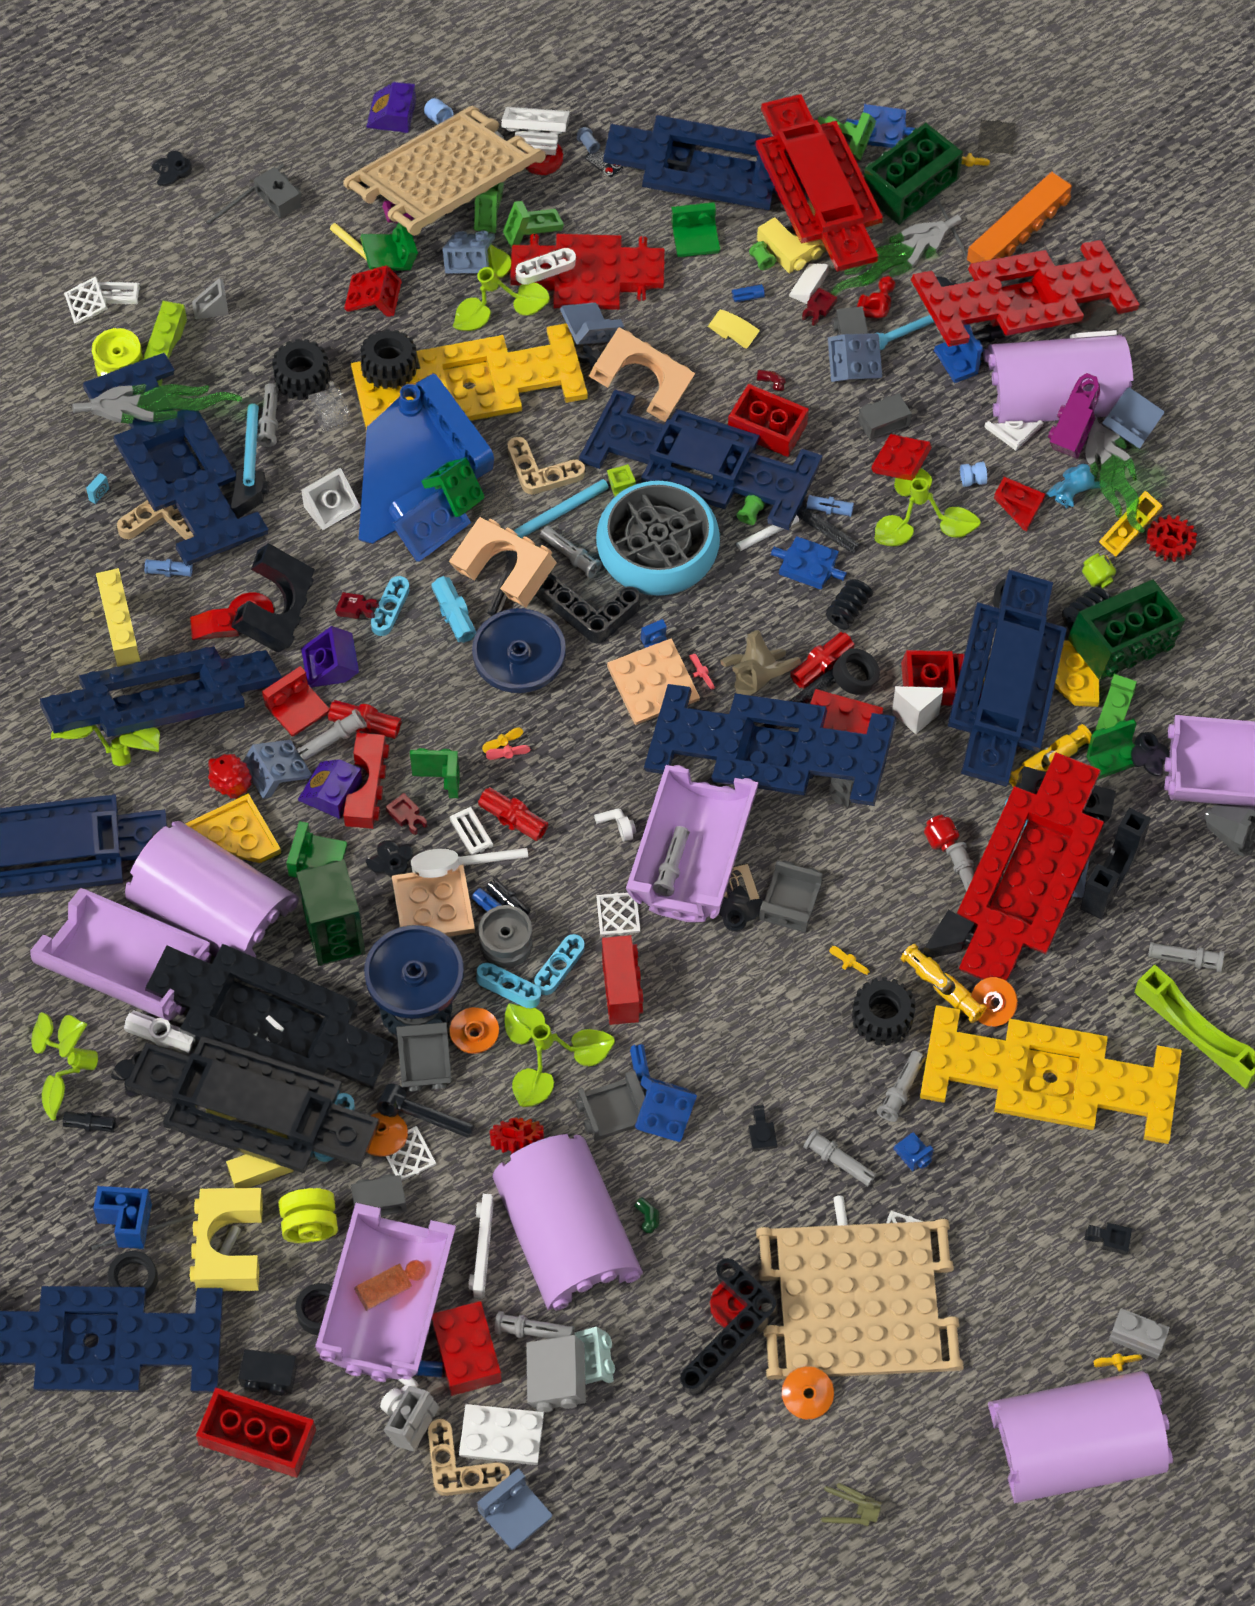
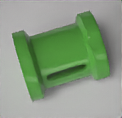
M764 241L757 242L749 250L751 257H755L758 267L762 271L772 267L776 262L775 256L769 253L767 244Z
M748 495L745 498L743 509L737 513V518L743 523L754 525L758 512L764 508L765 504L759 497Z

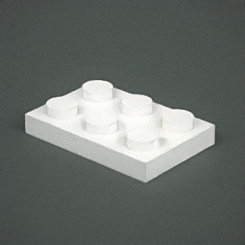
M506 107L502 117V128H507L509 131L528 129L529 132L533 133L545 130L551 134H561L566 132L570 111Z
M466 1404L459 1457L538 1465L544 1412Z

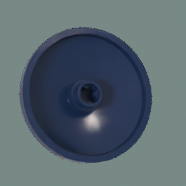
M508 609L488 618L477 630L472 645L473 662L479 675L491 686L510 693L532 692L548 685L560 673L566 656L565 639L558 625L548 616L531 609Z
M408 925L389 931L375 942L365 961L364 976L368 992L379 1007L398 1017L417 1019L434 1015L453 1002L463 983L464 967L458 947L446 934L428 926Z

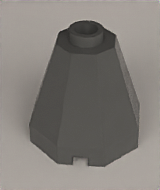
M1222 804L1210 807L1205 814L1207 828L1234 853L1243 857L1251 855L1254 849L1250 847L1255 841V807Z

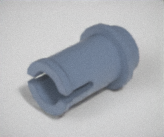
M582 127L577 131V140L583 143L590 154L596 153L600 149V144L592 135L593 132L590 128Z

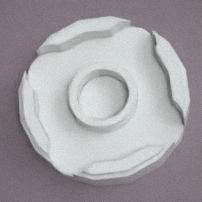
M432 849L421 852L411 860L412 872L414 874L418 872L419 876L423 878L445 876L448 874V870L452 869L454 872L459 867L458 854L449 849Z

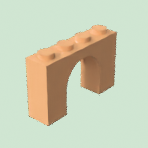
M619 327L595 363L589 377L608 388L619 370L628 364H641L650 368L658 378L659 390L652 399L647 412L666 422L695 373L687 366L672 360L667 354L654 349L649 343L639 340L631 332Z
M479 517L450 559V564L456 571L475 581L486 563L495 554L506 550L517 552L516 566L500 589L510 600L527 607L557 563L551 556L552 551L543 545L540 548L537 547L531 539L525 536L523 538L518 537V534L510 528L505 530L500 528L501 526L492 519L487 521Z

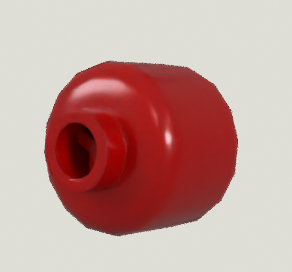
M938 815L926 822L927 826L924 829V834L933 849H942L943 852H946V849L958 840L959 832L950 817Z

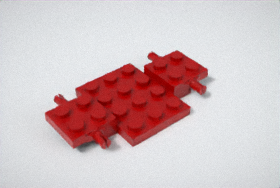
M531 234L530 245H512L510 284L521 285L516 280V267L518 264L563 248H569L576 254V264L573 269L534 282L543 286L547 291H554V308H561L563 305L597 303L599 309L619 310L620 292H637V300L641 301L642 294V301H645L646 290L652 288L664 289L665 248L647 247L648 238L644 236V243H642V236L638 238L639 247H621L622 235L556 234V246L538 245L539 235L535 234L534 241V234ZM543 263L540 265V267L545 270L550 269L552 267L548 263Z

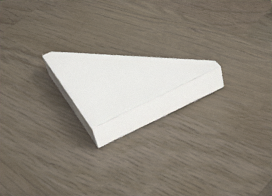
M1041 420L1035 423H1023V421L991 423L988 421L985 423V428L1017 451L1043 426L1044 422Z

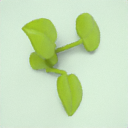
M491 244L487 249L489 267L482 268L477 274V278L482 284L480 287L482 302L475 297L467 298L461 302L456 310L453 327L461 331H474L483 327L491 316V310L485 306L487 303L486 291H495L499 286L516 298L513 303L514 309L523 316L533 315L546 306L550 300L549 293L543 286L534 282L531 284H521L518 294L504 285L499 278L509 273L511 258L506 252Z
M920 468L912 481L895 478L894 486L896 492L901 496H911L906 517L902 520L899 516L889 515L880 519L875 527L874 540L885 546H899L908 542L914 533L913 527L907 524L913 504L922 505L927 500L931 502L937 516L942 520L940 529L947 536L955 538L965 536L978 528L981 521L975 514L961 507H949L945 510L944 515H942L933 499V494L929 493L932 478L928 472Z
M96 725L55 734L52 731L51 740L55 738L80 739L87 737L94 730L103 743L106 753H111L112 763L116 766H124L131 762L129 747L159 752L160 732L154 727L122 734L120 737L114 738L110 746Z
M509 1003L505 1012V1029L509 1039L516 1044L523 1045L532 1038L537 1047V1071L531 1068L523 1069L515 1075L512 1082V1090L519 1106H536L544 1102L551 1095L554 1088V1079L551 1074L542 1073V1050L549 1049L554 1041L558 1042L568 1051L574 1052V1058L577 1063L583 1066H594L606 1058L615 1043L614 1037L599 1030H581L573 1035L572 1047L561 1040L556 1033L552 1034L550 1027L545 1024V1017L540 1010Z
M39 1013L32 1032L31 1043L33 1051L37 1054H42L47 1045L59 1049L60 1056L68 1057V1064L73 1067L72 1069L57 1072L55 1077L49 1075L42 1089V1104L45 1112L51 1120L57 1121L56 1115L65 1092V1085L61 1076L71 1073L79 1074L80 1069L94 1070L98 1063V1054L93 1050L74 1048L87 1023L80 1021L72 1015H66L58 1030L59 1044L49 1039L53 1033L51 1017L46 1013Z

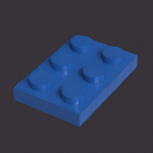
M440 488L393 522L392 526L415 561L419 562L468 526L471 521L466 513L460 517H455L443 489Z

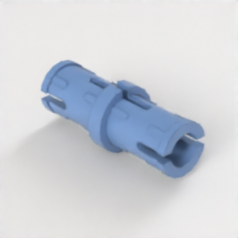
M809 495L806 509L824 511L827 515L835 513L851 517L854 503L834 500V497L830 496L829 498ZM820 503H822V504H827V505L838 506V507H840V508L831 507V506H825V505H820Z
M166 559V561L145 560V574H162L165 577H171V575L191 577L193 564L185 566L184 562L172 561V559Z

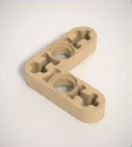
M514 437L508 442V454L522 489L528 494H537L582 480L585 476V466L579 460H570L538 470L529 445L524 438ZM515 445L521 448L522 455L519 456L517 449L514 448ZM523 462H527L531 465V467L529 469L524 470L521 469L519 465ZM575 468L578 473L575 474L571 469ZM550 474H557L560 478L556 481H550L547 477ZM531 475L532 481L536 483L535 486L529 484L528 476Z
M148 500L120 518L117 522L118 533L124 539L136 537L162 517L185 540L194 537L191 531L188 532V527L183 518L181 520L172 519L173 515L180 513L178 509L174 510L171 505L154 512ZM143 512L152 513V516L148 519L140 517Z
M436 1419L430 1423L428 1436L435 1490L439 1494L449 1496L493 1490L510 1475L509 1468L503 1463L456 1468L451 1425L444 1419ZM438 1426H442L443 1430H447V1432L443 1433L444 1444L440 1445L438 1435L433 1433L437 1431ZM441 1451H446L451 1457L447 1463L440 1464L435 1459L436 1455ZM496 1470H500L501 1474H506V1476H502L500 1482H496V1478L491 1477L487 1478L488 1484H484L482 1471H487V1476L495 1475ZM470 1473H475L480 1478L479 1482L474 1486H469L464 1481L465 1477ZM460 1474L462 1487L457 1488V1482L449 1483V1488H444L443 1484L438 1483L443 1481V1477H448L449 1481L457 1480L456 1475Z

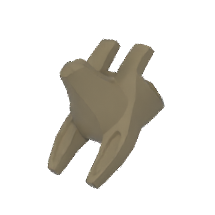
M755 630L747 635L745 654L727 656L721 660V665L728 667L734 664L732 668L736 675V694L752 695L762 689L772 678L783 675L801 663L799 657H795L785 661H776L785 656L786 651L784 649L770 651L760 631Z

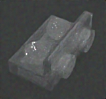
M333 381L328 382V390L308 395V400L322 434L348 427L347 418H350L347 405H343L341 402L343 400L339 387L335 388Z

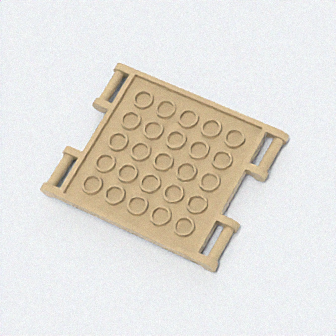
M470 106L349 175L344 180V186L361 195L362 199L368 204L373 203L378 195L384 196L396 205L388 211V218L394 222H399L407 228L410 234L416 236L426 225L434 223L443 215L451 213L455 208L464 203L470 202L474 197L487 192L491 187L504 182L515 173L523 171L524 168L532 163L543 162L546 154L543 150L536 149L526 143L525 139L519 135L508 141L502 139L494 133L499 128V122L493 118L489 119L480 113L479 109L475 106ZM361 181L364 182V183L367 184L370 188H368V189L364 188L363 186H361V185L359 184V182H361ZM408 213L415 219L411 221L402 214Z
M939 1219L927 1222L774 1229L768 1227L758 1228L756 1236L760 1242L761 1256L759 1278L762 1281L780 1280L783 1326L768 1325L763 1330L764 1337L767 1340L769 1368L766 1370L767 1379H786L792 1371L804 1366L818 1368L826 1373L828 1377L963 1370V1360L960 1359L957 1332L959 1318L947 1317L938 1319L934 1273H947L954 1270L953 1261H950L947 1231L950 1229L949 1220ZM930 1232L938 1233L940 1262L933 1263ZM770 1239H777L779 1270H773L771 1267ZM939 1329H947L949 1361H942ZM777 1337H784L786 1369L779 1368Z

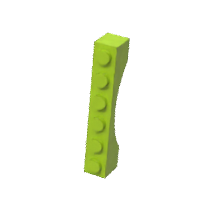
M162 302L143 360L164 352L169 359L174 346L181 339L187 321L184 304ZM163 379L157 381L158 384H159V386H160V388H161Z
M1154 964L1138 980L1134 993L1242 1087L1247 1089L1255 1081V1050L1249 1045L1229 1037L1208 1022L1187 1001L1175 982Z

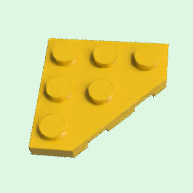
M1064 640L1054 688L1074 706L1098 707L1099 679L1070 641Z
M249 793L185 823L240 859L262 863L281 854V848Z

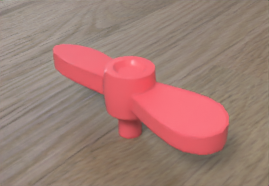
M696 654L690 655L689 658L697 669V672L693 673V677H703L711 690L715 689L713 682L708 676L707 667L701 665Z
M507 744L503 749L488 750L486 758L489 760L501 757L509 759L513 755L526 754L531 749L528 745L512 748Z

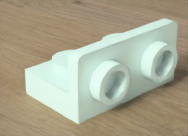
M598 1327L575 1332L574 1335L585 1343V1384L600 1380L607 1383L613 1382L615 1367L611 1359L610 1349L612 1348V1341L609 1334Z

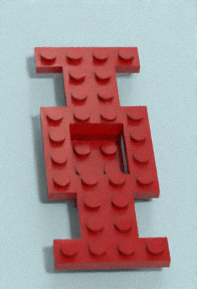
M1101 240L1082 244L1080 250L1086 261L1055 266L1046 250L971 263L968 271L974 279L972 282L941 287L933 271L916 273L911 278V282L948 347L968 343L970 336L964 327L966 324L990 320L992 326L1000 325L1007 336L1080 322L1084 314L1078 306L1079 303L1109 298L1118 314L1138 310L1140 306ZM1033 276L1030 282L1001 287V281Z

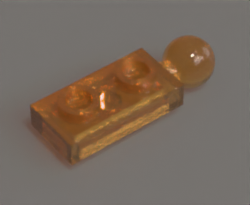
M419 1260L410 1261L406 1265L405 1270H403L399 1263L357 1285L354 1290L365 1310L368 1311L410 1289L412 1284L409 1279L414 1281L422 1279L426 1268Z

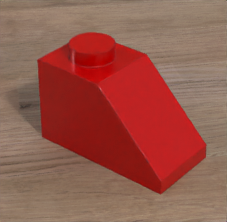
M235 607L213 609L190 617L192 640L239 636V631L231 627L236 614Z

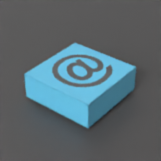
M98 474L86 488L89 501L96 504L109 490L108 480L105 475Z

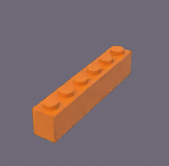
M1053 172L1048 174L969 246L967 260L970 263H977L1006 256L1010 257L1020 243L1024 244L1029 239L1033 231L1037 232L1040 230L1047 218L1051 219L1054 217L1060 206L1068 204L1071 199L1072 185Z

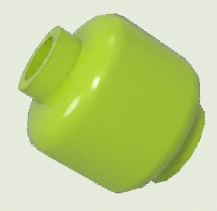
M1097 553L1083 562L1082 573L1092 587L1101 586L1103 589L1114 582L1112 577L1116 574V568L1107 555H1099Z

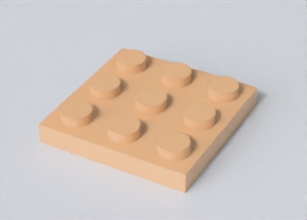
M672 638L607 663L609 672L635 725L659 716L668 684L691 688L692 693L688 705L700 701V696Z
M459 865L454 872L451 869L447 871V875L436 878H423L419 876L418 872L416 874L412 872L392 876L400 927L408 925L428 926L441 931L448 937L475 933L464 866Z

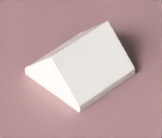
M341 468L301 490L304 508L322 530L361 508Z
M895 686L892 714L912 732L917 734L939 715L943 688Z

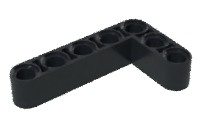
M552 573L548 575L535 594L537 598L590 642L596 644L607 640L633 617L640 608L639 591L634 587L628 586L621 589L596 611Z
M726 1258L721 1260L717 1264L716 1272L720 1284L745 1308L681 1372L680 1381L682 1387L689 1395L701 1394L776 1318L778 1313L776 1300L773 1295L733 1259ZM726 1269H733L735 1271L732 1277L722 1276ZM745 1286L754 1288L752 1293L744 1295L740 1291ZM764 1303L772 1305L771 1310L768 1312L760 1311L759 1307ZM750 1321L754 1323L753 1328L750 1330L741 1329V1325L744 1322ZM727 1340H734L736 1342L735 1346L730 1349L724 1348L723 1343ZM715 1358L718 1362L714 1367H707L704 1365L706 1360ZM692 1376L699 1378V1382L694 1386L686 1384L688 1378Z

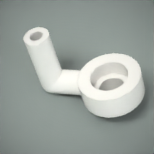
M619 808L594 815L596 824L616 819L623 842L632 840L633 834H636L634 821L624 816L623 811Z
M412 1377L410 1380L398 1379L405 1386L400 1390L397 1388L392 1389L383 1397L380 1407L389 1416H392L408 1386L418 1388L417 1381Z

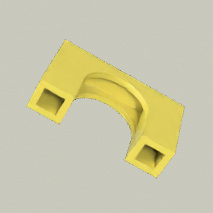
M809 199L808 204L812 210L813 215L815 216L814 207ZM775 217L758 227L757 241H764L767 244L769 253L775 256L779 264L789 274L794 270L802 269L812 259L817 260L827 251L822 239L801 244L798 237L791 234Z
M119 568L96 573L117 667L141 662Z
M205 1108L206 1112L229 1120L237 1119ZM267 1129L268 1133L288 1139L285 1134ZM247 1154L226 1161L235 1188H250L294 1171Z
M261 1188L200 1189L199 1199H195L194 1204L195 1214H198V1221L193 1222V1236H197L196 1243H192L191 1254L192 1259H195V1266L190 1267V1281L195 1282L196 1290L197 1288H223L224 1291H258L260 1271L258 1256L223 1255L216 1252L211 1247L210 1242L213 1235L220 1228L228 1224L262 1223L263 1196Z

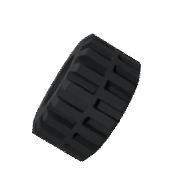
M387 329L384 332L376 331L375 335L370 334L368 339H364L363 345L360 348L361 371L363 377L367 378L368 383H374L375 387L382 386L383 389H388V387L396 389L397 386L403 387L406 385V382L413 380L412 377L416 375L417 351L416 344H414L412 338H408V335L405 333L400 334L397 330L393 332Z
M295 339V342H286V346L281 345L279 351L275 352L274 359H272L274 379L283 395L288 393L291 399H294V396H297L298 400H303L305 396H307V399H311L312 394L318 396L320 389L324 391L327 388L326 384H329L330 381L328 356L322 346L318 347V343L314 341L310 343L308 339H304V341ZM298 366L310 367V369L304 372L292 371V369Z
M882 977V981L874 978L871 984L868 982L864 983L862 989L859 988L854 998L852 1011L854 1028H858L857 1033L860 1036L866 1035L865 1040L869 1043L871 1039L875 1040V1045H880L881 1041L885 1042V1046L891 1045V1040L898 1043L901 1040V1036L905 1038L908 1035V1031L912 1028L915 1015V999H912L913 994L910 990L906 991L907 986L903 983L898 985V980L892 979L891 982L887 981V977ZM876 1004H888L898 1014L892 1018L883 1019L875 1016L870 1008Z

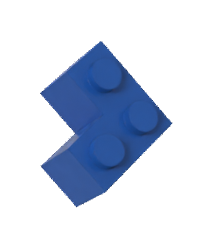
M98 1186L93 1207L97 1223L116 1225L114 1233L119 1248L144 1249L152 1207L148 1189Z

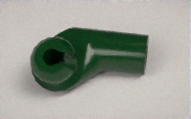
M643 1197L639 1198L634 1207L644 1214L645 1222L642 1223V1229L646 1233L652 1234L660 1225L659 1212Z

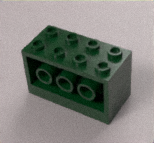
M924 123L922 126L916 127L905 139H900L889 151L883 152L876 161L870 162L864 170V179L878 208L900 225L959 179L963 152L928 123Z
M1154 579L1079 611L1068 640L1097 678L1101 680L1106 677L1111 678L1123 669H1131L1143 660L1149 661L1156 654L1163 651L1166 653L1175 647L1178 635L1182 632L1181 629L1185 618Z
M345 860L330 861L323 866L307 867L300 872H296L304 917L318 966L366 954L360 912Z

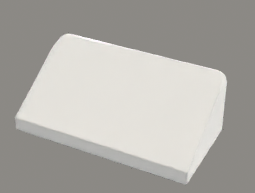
M809 264L789 296L807 304L808 300L820 288L827 277L829 265Z

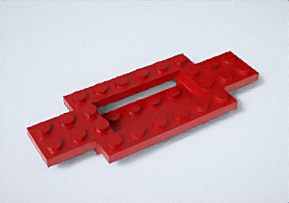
M802 94L762 103L761 111L773 136L756 140V148L800 243L803 244L822 239L837 272L878 262L879 255L865 227L881 224L883 216L837 121L819 124L818 120L813 119ZM785 153L789 154L790 159L814 207L815 216L812 213V210L804 196V193L797 181V178L789 164V161Z
M1055 752L1037 795L1016 786L1013 787L957 912L958 915L970 920L977 926L959 966L960 971L981 980L997 977L1008 982L1023 947L1027 946L1047 954L1104 826V821L1083 813L1101 773L1100 769ZM1026 821H1028L1027 824H1026V826H1025V829H1024V831H1023V833H1022V835H1021V838H1020V840H1019V842H1018V844H1017V846H1016V849H1015V851H1014V853H1013V855H1012V858H1011V860H1010V862H1009V864H1008V867H1007V869H1006V871H1005V873H1004V875H1003V878H1002V880H1001V882H1000V884H999V887H998V889H997V891H996V893H995V896H994V898H993V900H992V902H991V904H990V906H989V903H990V901H991V899H992V896H993V894H994V892H995V890H996V887H997V885H998V883H999V881H1000V879H1001V876H1002V874H1003V872H1004V870H1005V867H1006V865H1007V863H1008V861H1009V858H1010V856H1011V854H1012V852H1013V850H1014V847H1015V845H1016V843H1017V841H1018V838H1019V836H1020V834H1021V832H1022V829H1023V827H1024Z

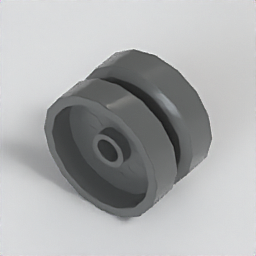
M501 905L485 913L479 924L480 951L489 963L498 967L510 968L523 963L530 956L533 948L532 923L524 911L511 905Z

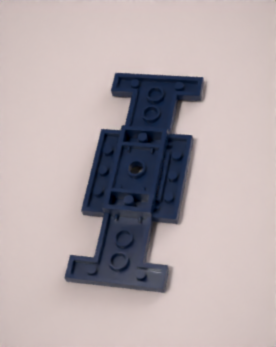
M41 1286L40 1311H0V1365H35V1391L140 1392L141 1368L143 1366L192 1367L191 1393H214L215 1388H218L224 1290L223 1288H197L195 1313H145V1287ZM94 1314H118V1315H94ZM89 1335H96L99 1338L98 1344L93 1348L85 1346V1339Z

